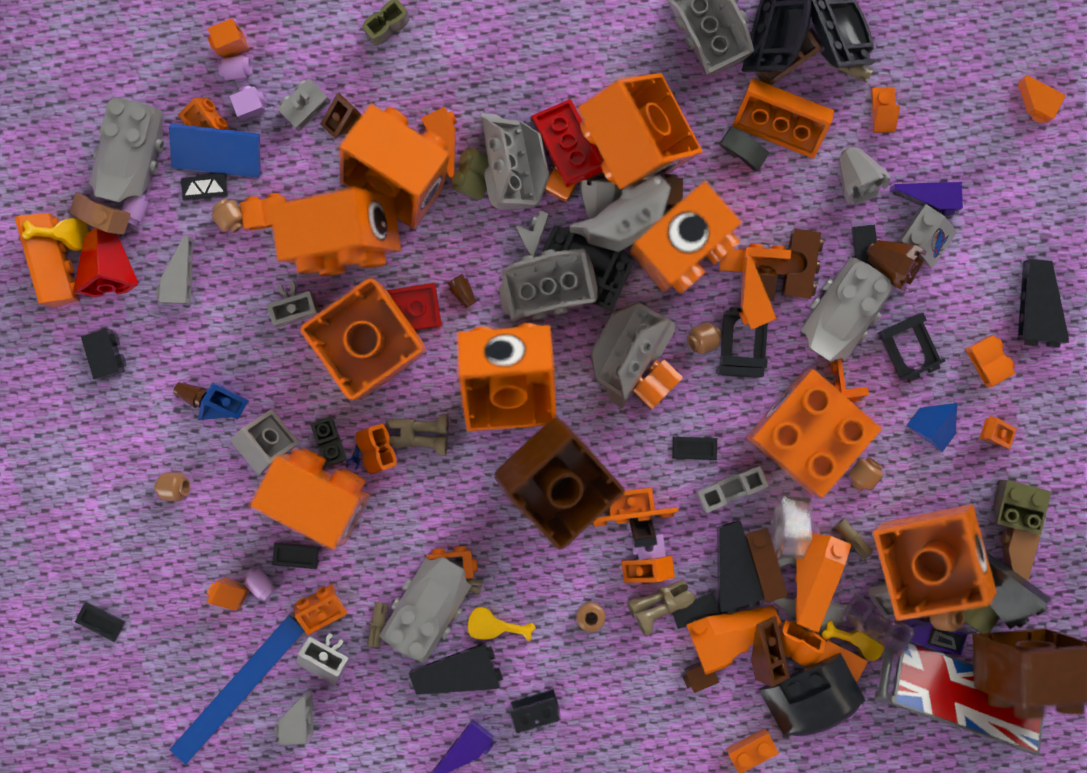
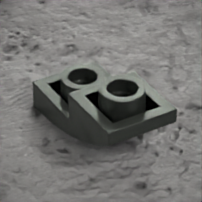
M733 126L728 129L719 143L733 158L739 157L753 171L760 169L770 153L754 139Z
M328 417L311 423L316 444L319 446L322 457L326 459L325 467L347 461L333 418Z

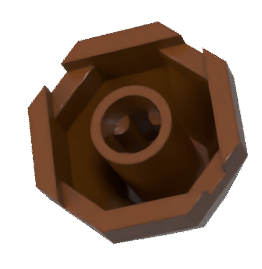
M878 240L869 246L866 254L868 255V261L880 273L885 275L893 286L905 291L907 287L904 285L906 283L911 284L914 281L924 261L920 259L921 254L925 256L926 251L912 244Z

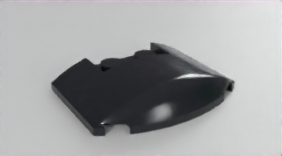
M760 0L750 36L754 52L744 59L742 72L786 71L798 56L806 40L811 18V0Z
M811 0L812 22L824 47V51L821 54L835 68H845L875 63V59H870V51L874 49L872 35L856 0Z
M554 226L542 252L547 250L560 252L585 249L592 262L598 288L597 300L593 304L612 312L634 265L632 258L630 260L624 249L616 252L587 243L586 238L582 235L571 233L570 227L559 228V226Z
M841 653L789 675V679L774 687L766 685L759 688L764 701L782 734L785 736H808L834 728L850 718L865 701V697Z

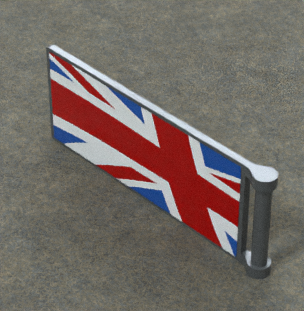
M885 634L884 642L886 647L879 690L875 693L877 701L896 705L1033 755L1040 754L1043 718H1020L1015 715V706L996 707L989 705L988 694L974 687L973 664L904 640L896 634ZM895 645L900 646L892 696L888 693Z

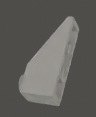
M183 236L160 278V285H157L156 296L159 298L160 303L191 305L193 238L189 236Z

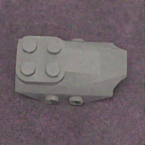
M667 0L676 16L675 23L678 29L684 31L686 44L690 50H694L706 75L721 73L739 64L754 52L746 24L747 17L743 10L738 9L736 5L737 0Z
M112 97L110 99L99 130L100 142L99 146L94 150L93 158L95 161L88 184L92 186L94 196L116 202H121L130 196H142L150 184L153 174L155 175L158 171L159 163L156 161L158 153H162L164 148V141L162 140L163 111L123 98Z
M480 113L489 167L485 169L484 175L490 203L497 209L520 210L539 205L549 178L541 134L522 121L507 120L498 115Z
M651 174L642 180V184L636 187L631 185L622 191L623 195L608 205L597 217L570 225V232L582 235L586 238L588 244L620 252L634 244L636 240L662 219L670 186L660 175L655 176Z
M585 249L560 252L547 250L542 252V256L534 258V255L524 256L520 262L513 263L501 270L503 282L499 287L504 313L510 315L511 323L529 318L541 320L546 318V314L553 312L554 315L565 314L569 308L593 303L597 300L598 288L594 268Z
M850 257L833 280L829 278L822 287L825 291L820 298L816 297L810 305L812 311L801 329V332L808 338V347L829 362L836 359L846 361L858 341L862 342L868 335L869 331L867 328L871 323L875 324L881 316L879 311L895 286L891 284L885 275L867 263Z
M639 302L612 313L591 351L596 381L604 385L609 400L621 409L624 408L625 403L650 360L655 361L663 354L675 329V325L670 319Z
M444 557L435 560L425 558L414 578H408L402 589L405 590L402 598L397 597L391 606V609L394 611L379 636L391 647L406 656L426 663L440 638L446 639L451 630L448 627L452 619L456 621L463 610L459 606L472 586L466 581L465 570Z

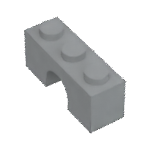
M755 465L698 489L695 492L703 511L708 513L727 505L728 502L736 498L765 489L769 485L761 466Z

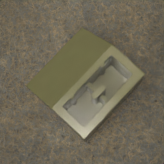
M999 480L994 500L996 524L1041 535L1051 491L1009 480Z

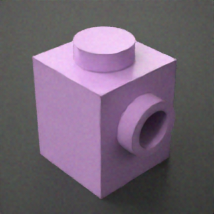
M254 86L243 87L238 90V93L229 96L236 115L241 121L266 112L264 107L267 104L263 92H258Z
M655 533L657 545L635 548L632 542L633 555H638L639 560L666 557L662 533Z

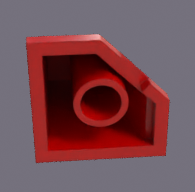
M95 227L84 236L74 284L75 293L100 297L103 296V292L108 293L116 290V295L125 294L138 286V280L118 234L108 233Z

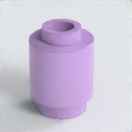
M243 55L221 58V63H218L220 77L224 76V79L228 81L247 78L248 75H252L250 58Z
M130 196L125 199L121 210L131 213L128 223L137 226L138 222L142 221L149 202L145 201L146 196Z
M252 568L243 577L246 580L243 585L258 599L261 598L263 601L277 589L273 585L274 582L260 568L256 571Z

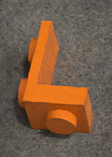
M842 359L830 362L831 373H835L836 382H833V386L849 398L851 402L863 401L862 396H869L868 387L845 388Z
M467 546L453 547L454 551L445 552L444 548L431 549V553L426 555L427 559L462 556L466 579L474 578V572H478L477 558L473 559L472 549L467 550Z

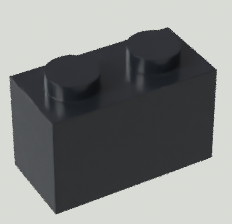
M104 329L81 336L93 379L101 380L125 372L126 360L124 355L119 353L117 346L120 345V340L116 332L113 333V330Z

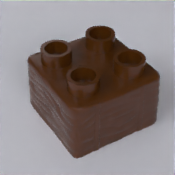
M560 418L550 420L508 458L494 474L495 480L510 501L559 550L567 547L625 493V489Z
M1046 628L972 634L974 687L988 694L989 705L996 707L1015 706V715L1025 719H1042L1045 717V707L1055 706V711L1061 714H1085V703H1087L1086 640Z

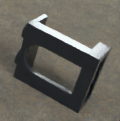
M730 307L729 311L723 313L720 365L767 368L768 359H765L768 323L755 328L754 358L732 356L734 324L740 319L739 313L742 312V309Z
M924 313L914 315L878 332L900 380L914 381L921 377L919 373L926 370L928 373L941 368L939 364L946 361L945 358L940 359L924 325V322L927 321ZM913 328L925 355L924 364L918 369L907 367L892 336Z
M554 689L511 701L513 710L510 711L516 734L561 721L560 708Z

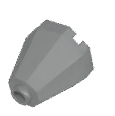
M849 147L842 151L839 157V167L843 194L848 204H851L852 200L855 204H860L880 194L879 188L883 187L885 190L889 186L891 178L888 172L863 150Z
M588 178V183L586 179L581 181L580 190L587 219L597 217L608 205L623 195L622 191L624 189H619L617 184L611 183L608 179Z

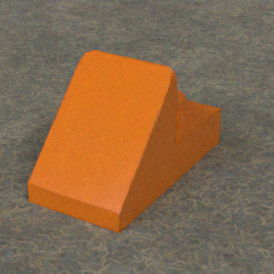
M895 87L872 88L873 133L896 132L900 105L895 103Z
M990 416L984 422L979 439L1010 450L1017 428L999 418Z

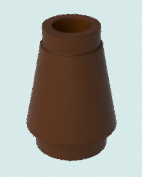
M463 274L448 282L449 290L465 308L477 302L468 278H465Z
M178 382L174 387L173 393L192 407L200 408L201 401L207 391L203 387Z

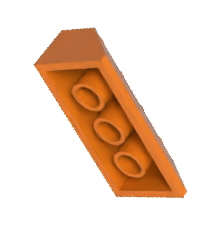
M751 78L732 126L814 159L832 123L834 110Z
M50 213L14 217L38 303L55 308L79 301V293L74 292L75 281L72 273L75 272L74 266L66 255V252L69 250L68 247L61 241L53 240L51 237L33 236L29 240L22 237V233L25 231L23 224L27 220L35 227L52 228L60 222V219Z

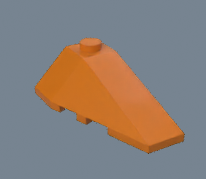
M800 533L794 553L797 573L795 574V582H797V625L814 632H819L846 565L851 544L832 536Z
M774 606L709 616L687 624L691 641L705 674L707 675L728 667L739 654H745L749 651V647L754 643L756 624L772 616H777L780 627L782 622Z

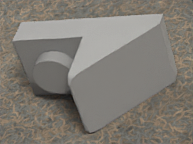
M540 211L539 216L534 215L530 226V228L534 229L533 232L516 226V230L528 254L534 255V257L549 214Z
M882 583L877 587L869 588V597L885 619L895 617L887 584Z

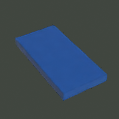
M170 124L171 168L260 177V134Z

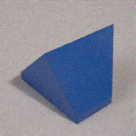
M212 383L201 401L198 420L230 417L238 420L249 400L219 383Z
M957 403L919 408L906 426L943 452L956 435Z

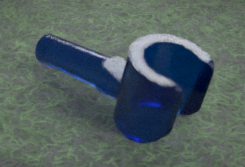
M357 443L352 457L346 461V468L349 467L351 460L356 462L355 470L360 466V449Z

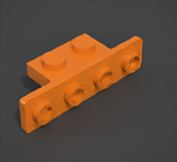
M749 244V247H746L744 250L732 249L720 260L719 264L720 271L743 272L744 256L749 254L753 259L755 267L759 268L760 265L771 266L772 269H775L777 275H784L786 273L798 274L803 269L802 258L797 254H792L791 250H785V246L773 245L772 249L763 248L762 244Z
M652 487L625 490L623 496L612 504L609 508L610 515L599 516L593 523L594 527L605 526L607 521L616 520V524L628 523L629 518L638 517V521L651 520L652 515L659 514L660 518L674 517V513L679 511L677 506L655 509Z

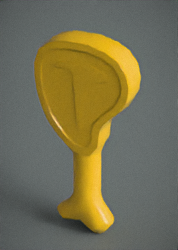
M77 218L65 219L58 222L52 228L35 227L27 220L23 224L25 231L22 233V237L26 240L33 236L51 237L53 240L61 241L72 251H81L84 236L89 233V229L84 221Z
M476 607L472 610L468 619V632L470 636L480 640L492 639L501 633L510 632L523 635L526 641L529 642L532 639L531 633L536 629L532 622L522 626L499 620L486 607Z
M828 621L826 629L821 634L826 640L835 637L848 641L856 646L863 658L870 661H875L881 657L886 644L884 642L885 633L873 627H860L852 632H846L837 629L832 621Z

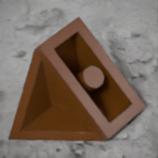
M338 93L320 125L336 139L339 135L349 134L362 115L346 98Z

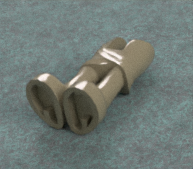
M448 414L439 415L435 421H416V419L401 418L386 420V428H401L400 437H389V445L391 447H429L435 449L437 455L446 456L448 436H416L414 431L448 434Z
M684 580L677 581L667 587H660L655 594L626 601L633 619L637 620L640 630L645 637L653 632V623L658 618L679 609L687 608L696 600L693 592L687 591L688 585ZM663 601L665 602V603L662 604V605H659V606H657V607H654V608H652V609H649V610L645 611L646 609H648V608H650V607H652V606H654V605H656V604H658V603H660V602H663Z

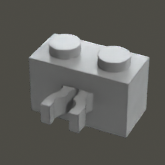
M310 78L306 81H301L296 86V91L290 97H284L277 108L299 132L331 102Z
M295 281L289 282L291 297H289L288 293L284 291L283 285H278V291L283 295L284 299L267 304L273 326L279 328L320 314L314 293L308 291L296 295L297 287Z
M329 633L327 635L325 644L309 636L297 656L296 664L336 685L349 659L337 652L342 647L344 641L340 639L338 644L330 648L332 634Z

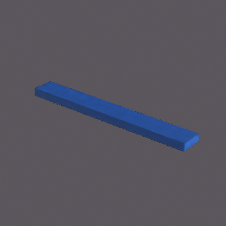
M288 615L169 749L185 765L302 635L304 629L300 623L291 615Z

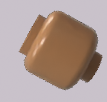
M225 198L213 206L211 217L222 231L227 232L231 230L234 233L243 227L241 208L236 201Z
M704 322L690 329L687 343L693 352L698 354L708 353L719 347L720 338L722 337L721 331L710 322Z
M870 457L867 459L860 458L849 472L853 480L851 484L860 491L863 489H874L883 477L881 470L883 467Z
M165 472L155 482L154 489L158 497L163 501H181L189 494L190 482L183 473Z
M589 601L579 606L576 619L582 630L596 632L605 623L604 609L598 603Z
M963 610L928 615L935 629L950 632L959 629L965 620Z

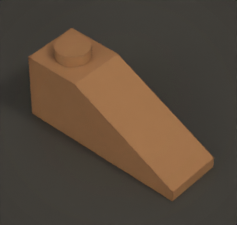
M75 192L69 212L100 230L123 235L131 214L79 192Z
M1007 527V531L1004 530L1001 535L1005 565L1029 581L1041 535Z

